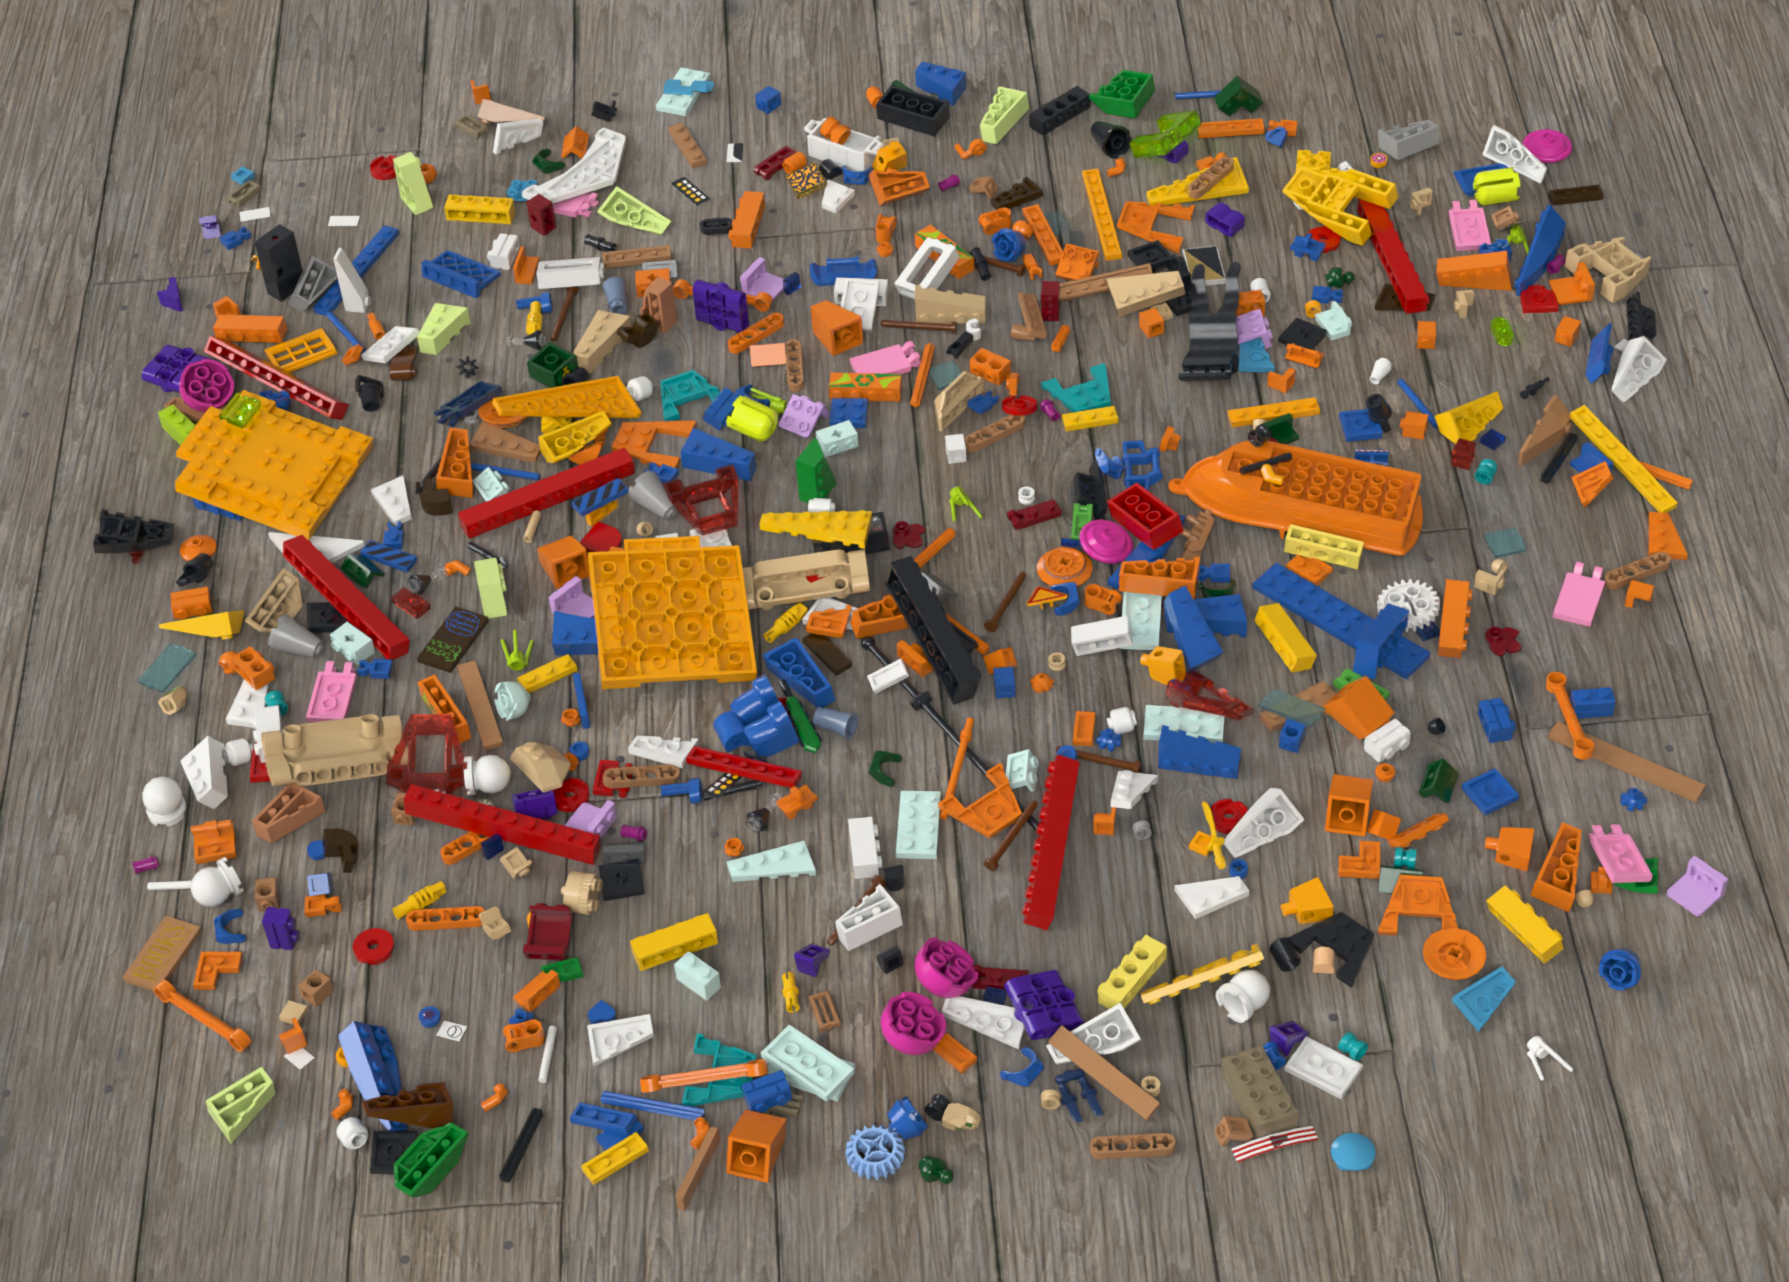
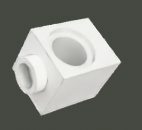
M963 434L945 436L948 464L966 462V447Z

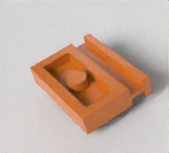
M1300 555L1295 556L1286 564L1287 569L1316 586L1333 572V567L1323 561Z

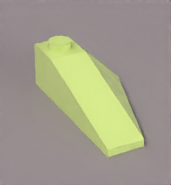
M617 186L597 211L598 214L611 222L662 235L671 224L669 219Z

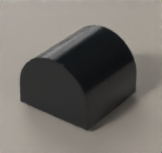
M825 159L819 165V173L827 180L842 174L841 168L831 159Z
M903 865L883 868V878L886 882L885 887L888 890L899 891L904 887Z
M896 945L876 955L877 962L885 974L903 966L902 953Z

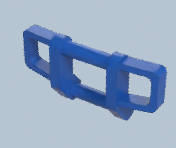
M1141 440L1123 442L1122 462L1125 467L1124 485L1126 489L1138 483L1149 491V486L1163 478V473L1160 470L1159 457L1161 454L1159 448H1151L1146 451L1144 442ZM1139 448L1141 453L1127 454V449ZM1152 462L1153 471L1148 473V475L1132 474V465H1147Z

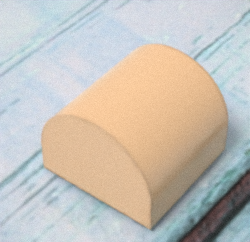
M1319 947L1314 950L1313 973L1334 974L1335 952L1331 948Z

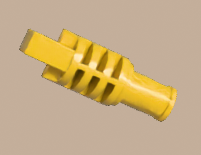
M538 301L531 303L530 313L527 315L526 334L528 335L537 330H542V307Z
M800 602L788 609L775 620L774 626L763 634L765 640L767 641L770 638L768 642L772 643L781 634L788 633L808 613V609Z
M440 881L408 896L407 901L392 908L395 917L399 920L412 910L424 909L431 903H435L446 893V886Z

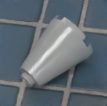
M646 471L636 478V485L634 487L630 486L628 490V498L663 519L673 518L677 513V505L658 475L654 471L653 473Z
M283 614L278 618L276 622L279 625L277 628L273 627L269 636L268 646H271L269 648L313 658L322 654L324 645H322L323 641L287 614Z

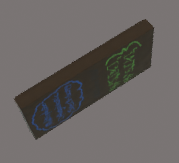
M455 606L417 657L418 663L451 673L489 622L488 617Z

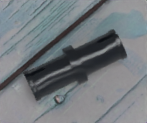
M587 234L584 238L586 239L584 243L595 247L596 250H604L606 252L617 250L612 248L617 247V245L606 241L605 238H597L590 234Z
M973 248L970 255L974 257V267L978 270L982 281L989 280L991 273L987 267L988 263L983 258L980 248Z

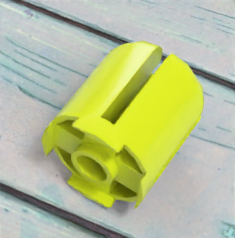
M1514 167L1482 171L1475 176L1473 190L1477 191L1474 196L1479 204L1490 205L1519 200L1520 196H1517V187H1520L1518 172L1514 173Z
M739 396L732 405L735 407L731 417L727 416V427L758 442L768 440L777 427V412L746 396Z

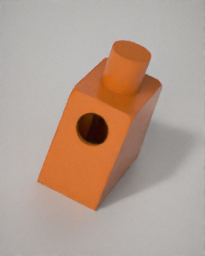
M1500 828L1499 838L1486 836L1484 849L1496 850L1495 861L1497 863L1528 871L1534 829Z

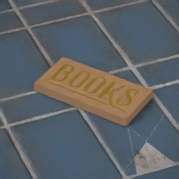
M165 915L123 975V981L151 991L163 979L168 981L202 932L201 927Z

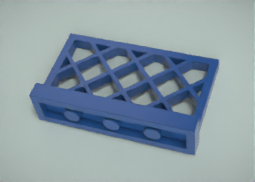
M446 250L431 261L425 259L421 262L422 277L474 298L480 296L481 289L501 276V271L449 250Z

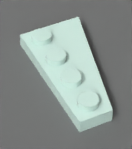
M805 841L727 861V868L732 882L759 880L760 877L776 879L782 875H790V877H799V874L809 873V876L816 875V870Z

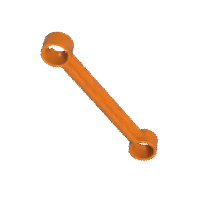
M677 280L673 286L674 296L679 299H686L688 295L693 296V286L686 280ZM759 292L757 296L746 295L747 304L754 305L761 312L768 311L773 302L772 296L766 292Z
M1551 672L1547 675L1546 689L1555 694L1574 740L1573 755L1578 759L1588 760L1593 756L1594 742L1589 738H1585L1565 690L1566 676L1560 672Z
M163 979L153 988L154 993L164 1003L171 1002L227 1039L237 1051L243 1052L252 1043L250 1037L242 1029H233L178 993L167 980Z
M758 1059L743 1064L689 1072L649 1075L641 1077L639 1080L641 1092H653L662 1088L743 1076H762L768 1074L766 1059Z

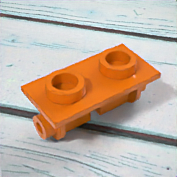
M1288 343L1286 347L1288 352L1285 359L1317 369L1324 357V353H1320L1318 350H1310L1297 346L1294 343Z

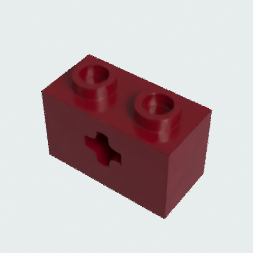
M540 194L528 200L527 208L531 228L543 236L556 229L552 201Z
M1042 281L1041 315L1043 321L1059 322L1060 281Z

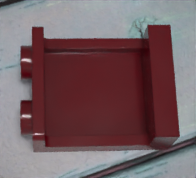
M537 903L536 905H530L531 917L527 944L523 946V954L526 959L567 960L573 921L571 908L564 904L548 906L544 903Z

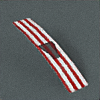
M1313 1126L1295 1128L1246 1142L1232 1148V1152L1236 1161L1241 1162L1271 1150L1318 1140Z

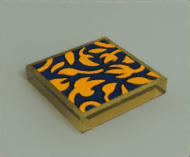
M815 162L785 176L797 199L827 186L826 180Z

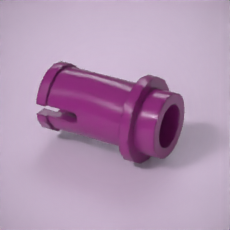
M952 174L949 178L939 181L938 187L941 189V192L953 186L957 187L960 184V179L956 174Z
M1561 254L1557 255L1553 261L1547 264V271L1551 274L1558 273L1560 267L1565 264L1566 258L1561 261L1564 256Z
M1045 399L1040 404L1041 411L1045 412L1052 422L1054 420L1057 421L1061 414L1053 406L1054 403L1051 400Z
M623 824L620 829V836L636 839L638 842H641L647 837V829L643 826L633 827Z
M152 855L149 858L132 862L135 874L151 869L155 871L156 868L160 867L157 856Z

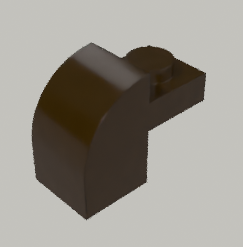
M636 315L633 326L619 327L617 334L624 342L633 343L637 348H641L653 340L660 323L651 315Z
M431 478L425 479V487H422V493H419L424 512L433 516L452 514L448 488L434 490Z
M324 829L322 839L324 857L341 856L343 873L351 872L352 864L356 863L358 851L357 838L351 832L344 829Z

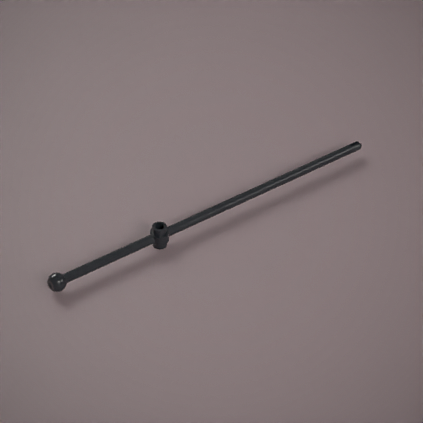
M865 636L862 638L861 647L864 650L870 651L884 667L891 664L875 646L876 641L873 637ZM907 679L900 681L899 683L914 698L910 701L912 708L915 711L924 709L959 747L960 737L929 704L932 701L931 695L927 691L919 693ZM967 746L965 755L986 777V771L989 768ZM1017 800L1021 813H1023L1026 808ZM1031 815L1027 822L1036 831L1039 823Z

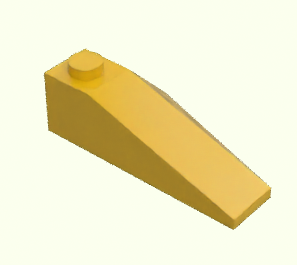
M1498 391L1442 412L1434 417L1440 433L1456 445L1462 446L1475 440L1476 435L1483 431L1488 422L1499 414L1503 409V405Z
M601 411L538 436L540 451L547 463H555L568 458L610 427L611 421L605 412Z
M244 610L159 624V628L210 637L222 636V640L231 639L233 634L240 633Z

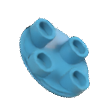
M534 179L529 181L513 180L507 190L508 198H513L514 201H527L528 199L523 198L522 191L532 185H537V181Z
M1358 1133L1343 1134L1337 1137L1331 1146L1332 1158L1337 1168L1342 1171L1367 1170L1371 1168L1375 1159L1376 1151L1373 1143L1367 1137Z

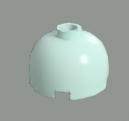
M505 681L497 684L495 693H498V699H495V705L500 717H506L508 721L519 718L526 713L530 702V694L520 683L514 681Z

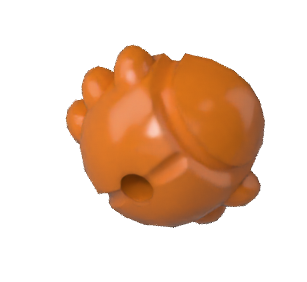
M1038 673L1033 676L1030 683H1032L1033 691L1041 693L1049 691L1053 687L1052 683H1054V680L1046 673Z

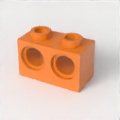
M1261 289L1239 293L1237 316L1261 309L1263 317L1265 316V298Z
M981 348L970 359V373L1000 385L1006 379V374L1011 373V360Z
M251 646L231 657L235 671L256 691L275 680L273 673L275 669L272 663L266 661L260 651H255Z

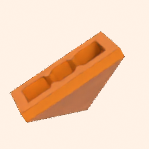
M602 440L582 447L572 456L568 457V459L577 464H583L596 459L605 442Z

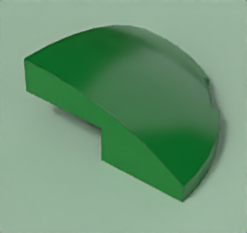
M1658 858L1644 859L1653 875L1651 882L1614 883V885L1633 892L1658 894Z

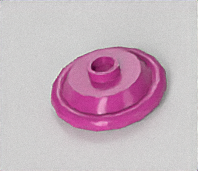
M1550 129L1533 131L1522 142V145L1543 163L1562 161L1570 155L1573 149L1571 140L1566 135Z
M1099 519L1090 521L1082 527L1079 534L1080 544L1084 551L1090 557L1102 563H1121L1125 561L1133 550V542L1128 532L1119 524L1109 520Z

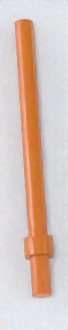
M970 717L967 718L965 727L960 734L961 741L945 798L951 794L954 795L968 742L972 739V728L975 720ZM941 810L939 817L946 820L948 814Z

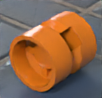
M830 116L822 124L820 134L827 139L830 138L831 142L843 145L849 138L851 130L844 124L840 125L839 120Z

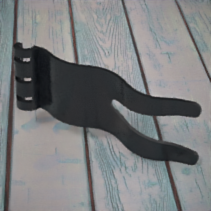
M1238 262L1232 263L1226 276L1224 301L1218 312L1214 315L1209 314L1205 267L1203 264H1198L1193 269L1191 279L1192 305L1189 311L1190 348L1181 365L1183 373H1179L1178 378L1180 381L1230 380L1232 377L1231 361L1238 349L1237 310L1239 308V274L1241 270V265Z

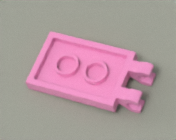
M588 192L554 203V213L577 217L578 215L589 217L592 211H588L590 206L596 207L599 201H595L598 195Z
M1469 200L1470 206H1468V209H1461L1459 201H1452L1453 207L1449 210L1448 216L1456 251L1479 250L1481 244L1485 242L1487 245L1491 244L1484 210L1477 207L1476 200Z
M908 341L903 347L898 344L850 358V364L855 373L904 374L911 372V367L920 366L921 362L919 359L921 357L918 352L914 351V343Z
M1576 562L1574 572H1567L1553 612V618L1591 627L1605 586V581L1601 580L1603 568L1595 566L1593 576L1590 578L1582 576L1584 563Z
M327 661L325 671L318 672L306 715L307 722L347 718L357 681L353 662H345L343 673L336 672L337 668L334 667L335 661Z
M1611 824L1610 827L1613 832H1608V835L1604 834L1601 825H1592L1594 833H1589L1590 843L1612 883L1651 882L1653 875L1630 834H1623L1619 824Z

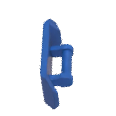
M859 256L838 259L826 258L827 266H818L815 263L810 265V277L817 286L835 285L836 278L874 279L877 273L875 259L872 258L867 263H859Z
M1609 323L1592 339L1585 373L1590 383L1596 382L1602 374L1610 372L1611 356L1614 352V347L1608 344L1612 323Z

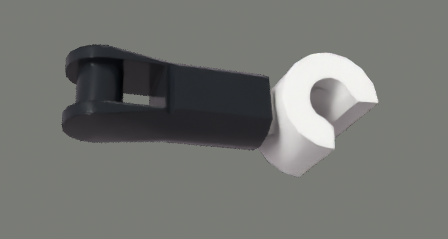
M970 319L967 321L966 331L948 347L946 352L948 355L952 354L954 358H959L972 341L981 338L979 320Z

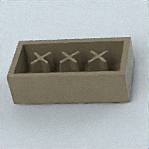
M1262 1045L1222 1058L1221 1074L1244 1118H1247L1255 1139L1297 1128L1298 1111Z

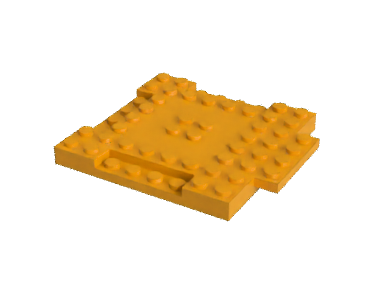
M243 390L227 412L210 406L178 448L176 457L187 460L189 463L176 479L175 491L296 537L303 535L307 540H310L373 449L374 438L340 426L337 430L278 408L275 401Z
M699 536L624 539V551L588 552L589 579L593 599L602 689L641 687V683L717 679V683L753 681L756 679L757 668L739 545L700 547Z

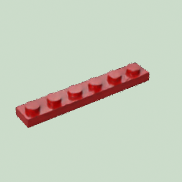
M694 746L686 757V762L690 765L788 788L796 787L802 778L801 770Z

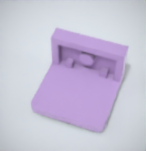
M761 257L752 263L740 277L742 292L757 296L759 292H766L772 296L773 300L788 286V280L766 272L765 259Z
M1261 309L1237 316L1238 344L1261 337L1265 349L1272 347L1270 339H1273L1271 330L1267 329L1270 325L1267 317L1263 318Z
M793 394L779 422V426L804 438H809L819 417L827 419L830 412L825 408L826 405L816 401L814 403L806 396L801 395L799 397Z
M577 576L549 596L551 613L553 614L554 611L594 618L593 599L583 593L581 579Z
M607 800L601 809L588 803H582L564 826L600 835L601 840L617 819L615 803Z
M1693 856L1689 860L1686 874L1667 890V896L1694 915L1701 916L1725 894L1728 878L1710 867L1705 861Z

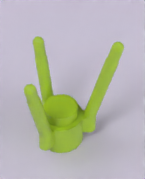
M1520 225L1512 227L1510 235L1507 236L1508 243H1511V241L1516 244L1523 242L1528 255L1529 247L1526 236H1524V229Z
M751 388L752 392L759 394H752L751 397L768 399L771 403L770 408L777 412L778 417L779 414H784L787 400Z
M957 486L950 491L951 499H949V503L951 505L953 522L956 521L955 504L959 506L966 504V506H970L979 518H983L962 487Z
M513 630L514 651L511 655H509L504 639H501L507 659V667L515 671L522 670L525 666L529 665L528 659L534 640H530L526 655L524 656L521 651H518L517 630Z

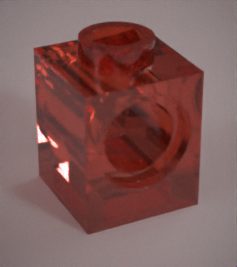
M1459 438L1452 451L1451 466L1469 470L1475 459L1476 443Z

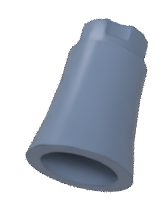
M611 277L603 283V290L611 312L623 315L627 312L628 306L626 281L620 277Z
M818 707L813 716V724L849 740L857 730L858 715L856 713Z

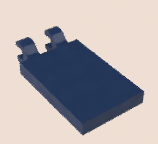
M482 381L478 382L440 406L441 409L434 412L436 416L441 415L437 423L444 424L447 418L451 417V421L447 423V426H455L459 417H465L503 392L501 386Z

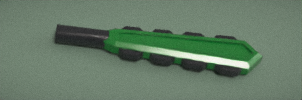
M782 679L779 681V685L786 697L785 709L790 713L789 719L791 723L795 725L794 730L799 735L800 746L804 747L806 751L816 753L822 744V739L819 733L815 732L813 722L809 721L808 713L803 710L802 702L793 696L787 681Z

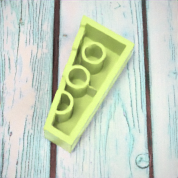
M998 87V93L994 95V101L989 105V111L986 112L980 124L982 140L984 142L997 144L1029 110L1027 92Z

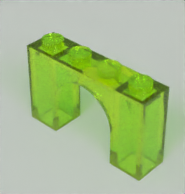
M1196 110L1165 113L1157 120L1159 133L1139 135L1129 144L1135 158L1166 155L1201 126L1200 118Z

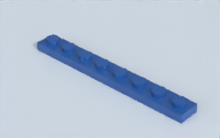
M384 225L353 260L352 265L361 279L399 235L398 229ZM338 279L313 307L314 313L326 316L328 312H333L343 301Z

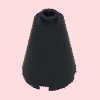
M1101 121L1095 122L1091 127V135L1108 157L1119 158L1118 156L1124 155L1129 150L1132 138L1130 137V131L1125 127Z

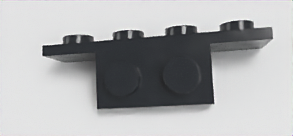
M1637 291L1626 301L1628 342L1629 340L1643 337V335L1650 339L1656 336L1655 312L1651 308L1641 305L1640 292Z
M1095 459L1089 468V475L1077 472L1074 476L1077 503L1082 505L1093 504L1094 519L1099 520L1102 515H1105L1107 505L1105 503L1106 493L1103 486L1102 471L1097 459Z

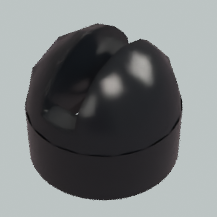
M1441 718L1433 719L1429 722L1428 730L1433 735H1439L1445 732V724Z

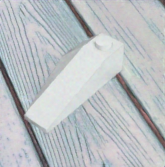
M1496 125L1492 126L1483 156L1507 165L1508 168L1514 167V171L1541 184L1547 167L1508 131Z
M338 248L333 260L345 311L365 313L368 306L371 305V297L344 250Z
M1644 336L1629 340L1622 352L1611 391L1622 402H1626L1640 387L1646 385L1652 377L1660 373L1667 359Z
M1270 788L1253 804L1227 835L1223 845L1234 858H1237L1256 849L1258 846L1291 833L1305 819L1281 789Z
M1121 1003L1071 1031L1073 1035L1099 1055L1123 1051L1141 1040ZM1046 1045L1056 1065L1072 1062L1052 1045Z

